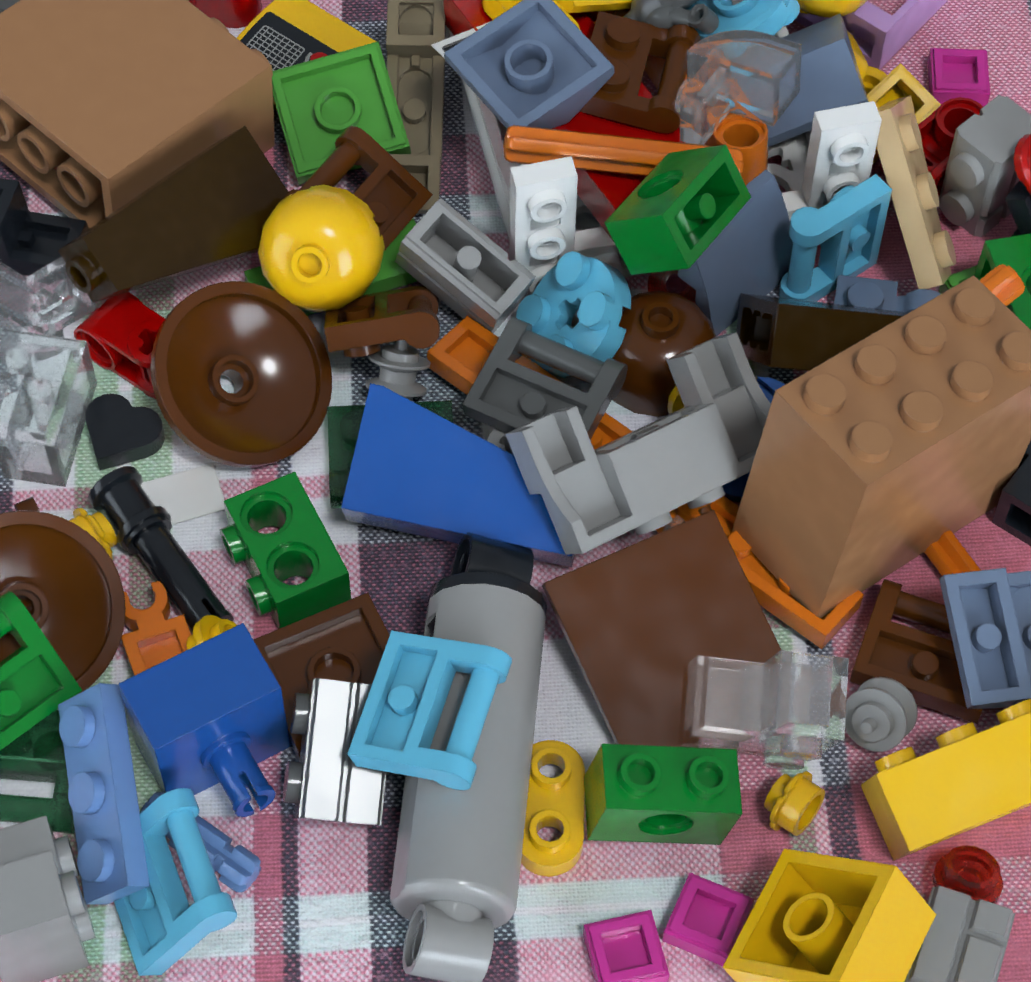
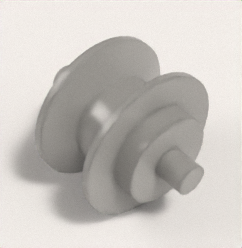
M405 340L396 341V345L383 346L382 351L369 355V360L380 366L378 377L366 380L365 386L369 389L370 383L381 385L413 401L414 397H421L427 393V388L416 382L417 371L428 369L431 362L419 356L420 352L418 350L408 347V343Z
M875 677L864 682L846 700L842 712L843 724L850 738L864 749L875 752H884L896 747L914 728L918 716L916 701L911 692L900 682L887 677Z

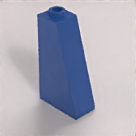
M370 383L341 506L346 520L457 544L469 532L530 549L533 552L534 560L572 567L575 554L565 555L542 495L529 494L513 454L384 386Z

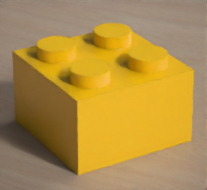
M783 849L722 968L735 982H904L936 913L895 865Z

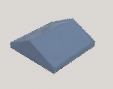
M522 0L444 53L446 62L506 128L512 125L552 129L567 124L615 74L614 66L552 0Z
M841 14L750 50L743 57L732 60L734 76L767 125L768 147L810 131L812 129L814 112L869 102Z

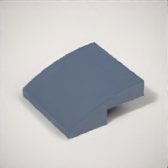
M764 170L746 185L751 198L689 269L678 270V277L696 290L695 304L712 322L716 336L738 319L741 293L766 296L781 283L782 277L789 271L793 241L789 237L790 220L776 178L767 170Z
M1006 568L947 574L940 577L941 590L967 709L1008 708L1031 699V571L1007 573Z

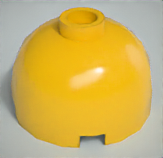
M317 185L290 194L277 204L263 225L258 250L263 276L274 291L301 309L323 312L337 310L346 306L366 292L381 268L385 246L383 236L381 235L380 237L379 227L373 219L375 215L361 199L348 190L337 187Z

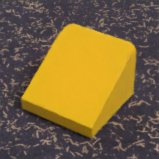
M901 63L867 94L868 101H874L877 109L889 101L911 95L918 125L941 106Z

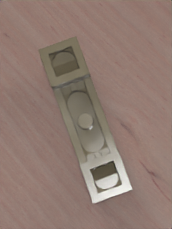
M388 0L386 30L387 71L411 149V154L390 155L433 194L417 213L426 214L435 202L440 199L445 59L431 45L446 39L443 0Z

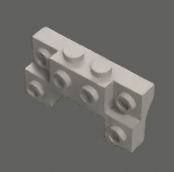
M737 332L716 336L666 360L684 408L595 450L577 406L558 409L505 434L529 494L542 495L565 555L584 554L633 529L636 535L659 529L672 521L669 511L686 503L689 509L712 503L725 495L723 485L750 472L771 403L764 395L753 374Z

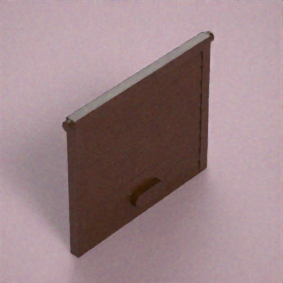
M710 505L699 509L700 516L542 584L547 599L615 744L732 749L796 719H799L800 724L813 719L805 697L719 519Z

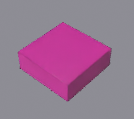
M930 48L927 60L929 93L940 104L949 99L959 97L972 99L983 107L988 104L990 83L987 50Z
M689 873L664 930L662 941L723 966L749 917L754 898Z
M652 910L583 926V936L596 982L669 981L670 974Z

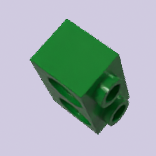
M295 472L224 500L228 526L220 529V535L232 563L236 565L244 562L252 577L245 580L252 603L260 616L270 613L277 628L280 629L351 599L349 572ZM268 526L280 528L278 531L269 534L257 532ZM293 576L308 578L305 582L297 585L282 583L287 578Z

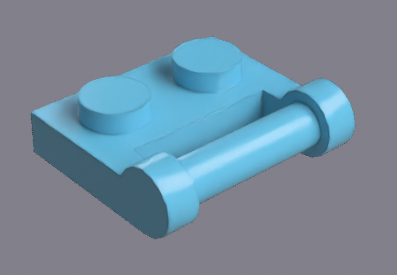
M877 174L855 187L849 185L842 188L833 196L828 204L820 209L802 207L792 214L789 225V237L793 241L789 271L782 277L780 283V298L817 302L836 289L839 275L856 277L877 264L892 189ZM820 245L818 266L814 268L817 246Z
M391 630L347 755L357 767L434 780L445 787L455 790H469L477 770V765L472 759L497 684L506 681L512 664V658L504 651L487 645ZM455 673L470 674L471 676L446 750L430 749Z
M178 788L162 794L139 814L150 886L114 901L139 976L162 975L210 932L227 927L237 918V912L231 895L221 892L195 819L200 809L193 791L188 788ZM169 831L195 902L191 906H189L165 837Z

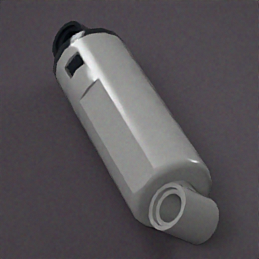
M469 532L463 536L457 547L450 576L442 578L431 587L428 597L424 636L495 647L507 653L512 658V664L506 681L497 684L472 759L477 765V770L471 788L469 790H455L445 787L434 780L405 776L390 892V902L397 913L410 921L403 946L402 964L404 972L408 975L440 982H482L492 956L494 929L508 923L517 908L547 604L542 593L530 585L534 563L532 550ZM455 673L430 749L446 750L471 676L470 674Z

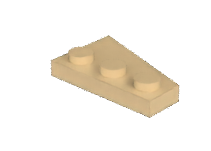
M909 95L889 101L878 108L882 121L876 147L887 184L892 189L891 198L918 289H929L943 285L949 278V275H952L950 266L956 265V254L950 234L947 230L942 231L937 212V207H939L938 191L933 176L928 172L921 133L916 120L912 98Z

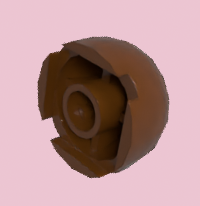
M659 290L638 293L631 297V310L622 306V317L619 326L627 330L620 348L612 359L627 364L628 371L624 384L613 401L633 413L655 417L669 415L668 398L676 384L666 360L716 337L712 322L694 302L677 293Z

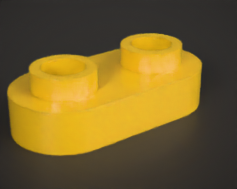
M546 740L533 744L521 864L530 872L547 877L558 876L572 869L580 859L584 840L585 767L579 753L568 744L560 741ZM553 764L561 768L563 773L558 777L549 778L542 775L539 770L545 765ZM544 827H554L560 831L562 836L555 841H545L537 833Z

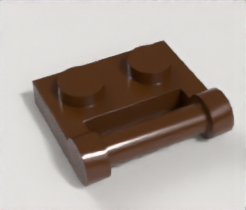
M599 11L590 41L614 66L615 74L585 104L580 112L659 133L674 132L680 126L683 115V106L680 98L688 65L698 54L700 45L698 31L693 27L683 24L673 25L669 29L658 28L648 23ZM648 55L665 59L657 95L651 99L638 96Z
M350 126L336 139V149L304 185L299 190L293 189L289 191L283 199L297 191L309 189L311 186L328 185L335 187L354 165L361 166L369 173V176L353 194L365 202L375 215L373 219L379 227L380 237L381 235L383 236L385 251L433 194L361 128Z
M412 286L362 295L340 309L326 311L324 330L328 351L343 350L345 357H362L380 351V344L399 340H405L410 346L417 349H425L432 346L440 335V323L436 316L438 313L437 296L425 286Z
M884 579L849 682L862 685L867 680L875 677L891 678L903 684L911 692L916 704L978 724L983 709H967L953 641L891 621L892 617L896 616L951 634L945 605L901 591L902 584Z

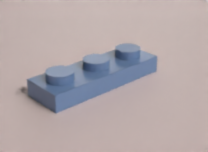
M98 683L58 704L60 717L59 733L64 747L69 784L68 800L72 808L78 851L77 867L81 876L83 895L87 905H107L150 886L124 702L119 685Z

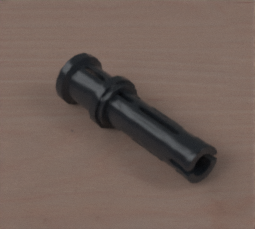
M124 466L111 471L96 482L90 490L88 496L89 503L96 511L104 512L118 531L117 542L121 548L131 554H138L155 579L163 584L168 597L180 614H184L186 622L192 631L195 623L206 615H214L221 619L234 621L233 615L225 609L171 534L170 514L162 506H155L141 487L143 481L138 470L132 466Z

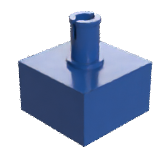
M244 623L118 684L135 743L162 792L166 793L178 788H188L196 795L220 783L233 805V811L238 817H247L254 814V810L249 803L251 796L246 788L251 792L260 811L272 803L276 793L273 787L268 784L258 763L291 747L281 686Z

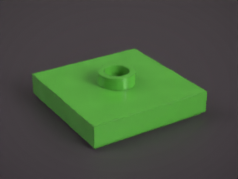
M379 41L273 71V97L299 185L304 184L336 149V139L350 126H356L364 130L389 154H411L409 141ZM354 165L349 171L361 168V166Z

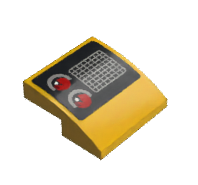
M274 0L237 37L238 40L250 49L260 51L272 65V71L377 42L308 0ZM273 97V109L277 110Z

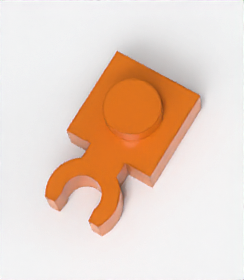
M160 581L151 583L155 601L147 609L134 608L126 591L124 592L126 607L125 625L133 630V632L122 635L121 640L134 676L186 651L187 639L191 636L184 614L168 619L170 616V603L167 591Z

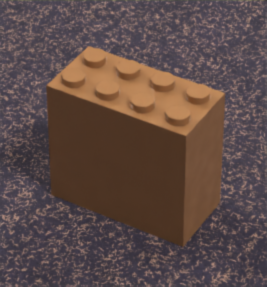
M20 0L0 13V160L69 218L85 220L88 229H90L212 144L244 126L247 127L263 153L274 147L272 65L260 51L247 47L230 34L220 20L208 17L191 4L189 0Z
M973 275L775 390L732 531H737L752 547L751 552L778 581L780 577L790 588L789 593L802 606L817 617L822 618L830 613L838 603L856 591L863 592L924 553L929 545L937 542L944 532L951 530L954 534L996 507L1003 488L1016 473L1031 441V330Z

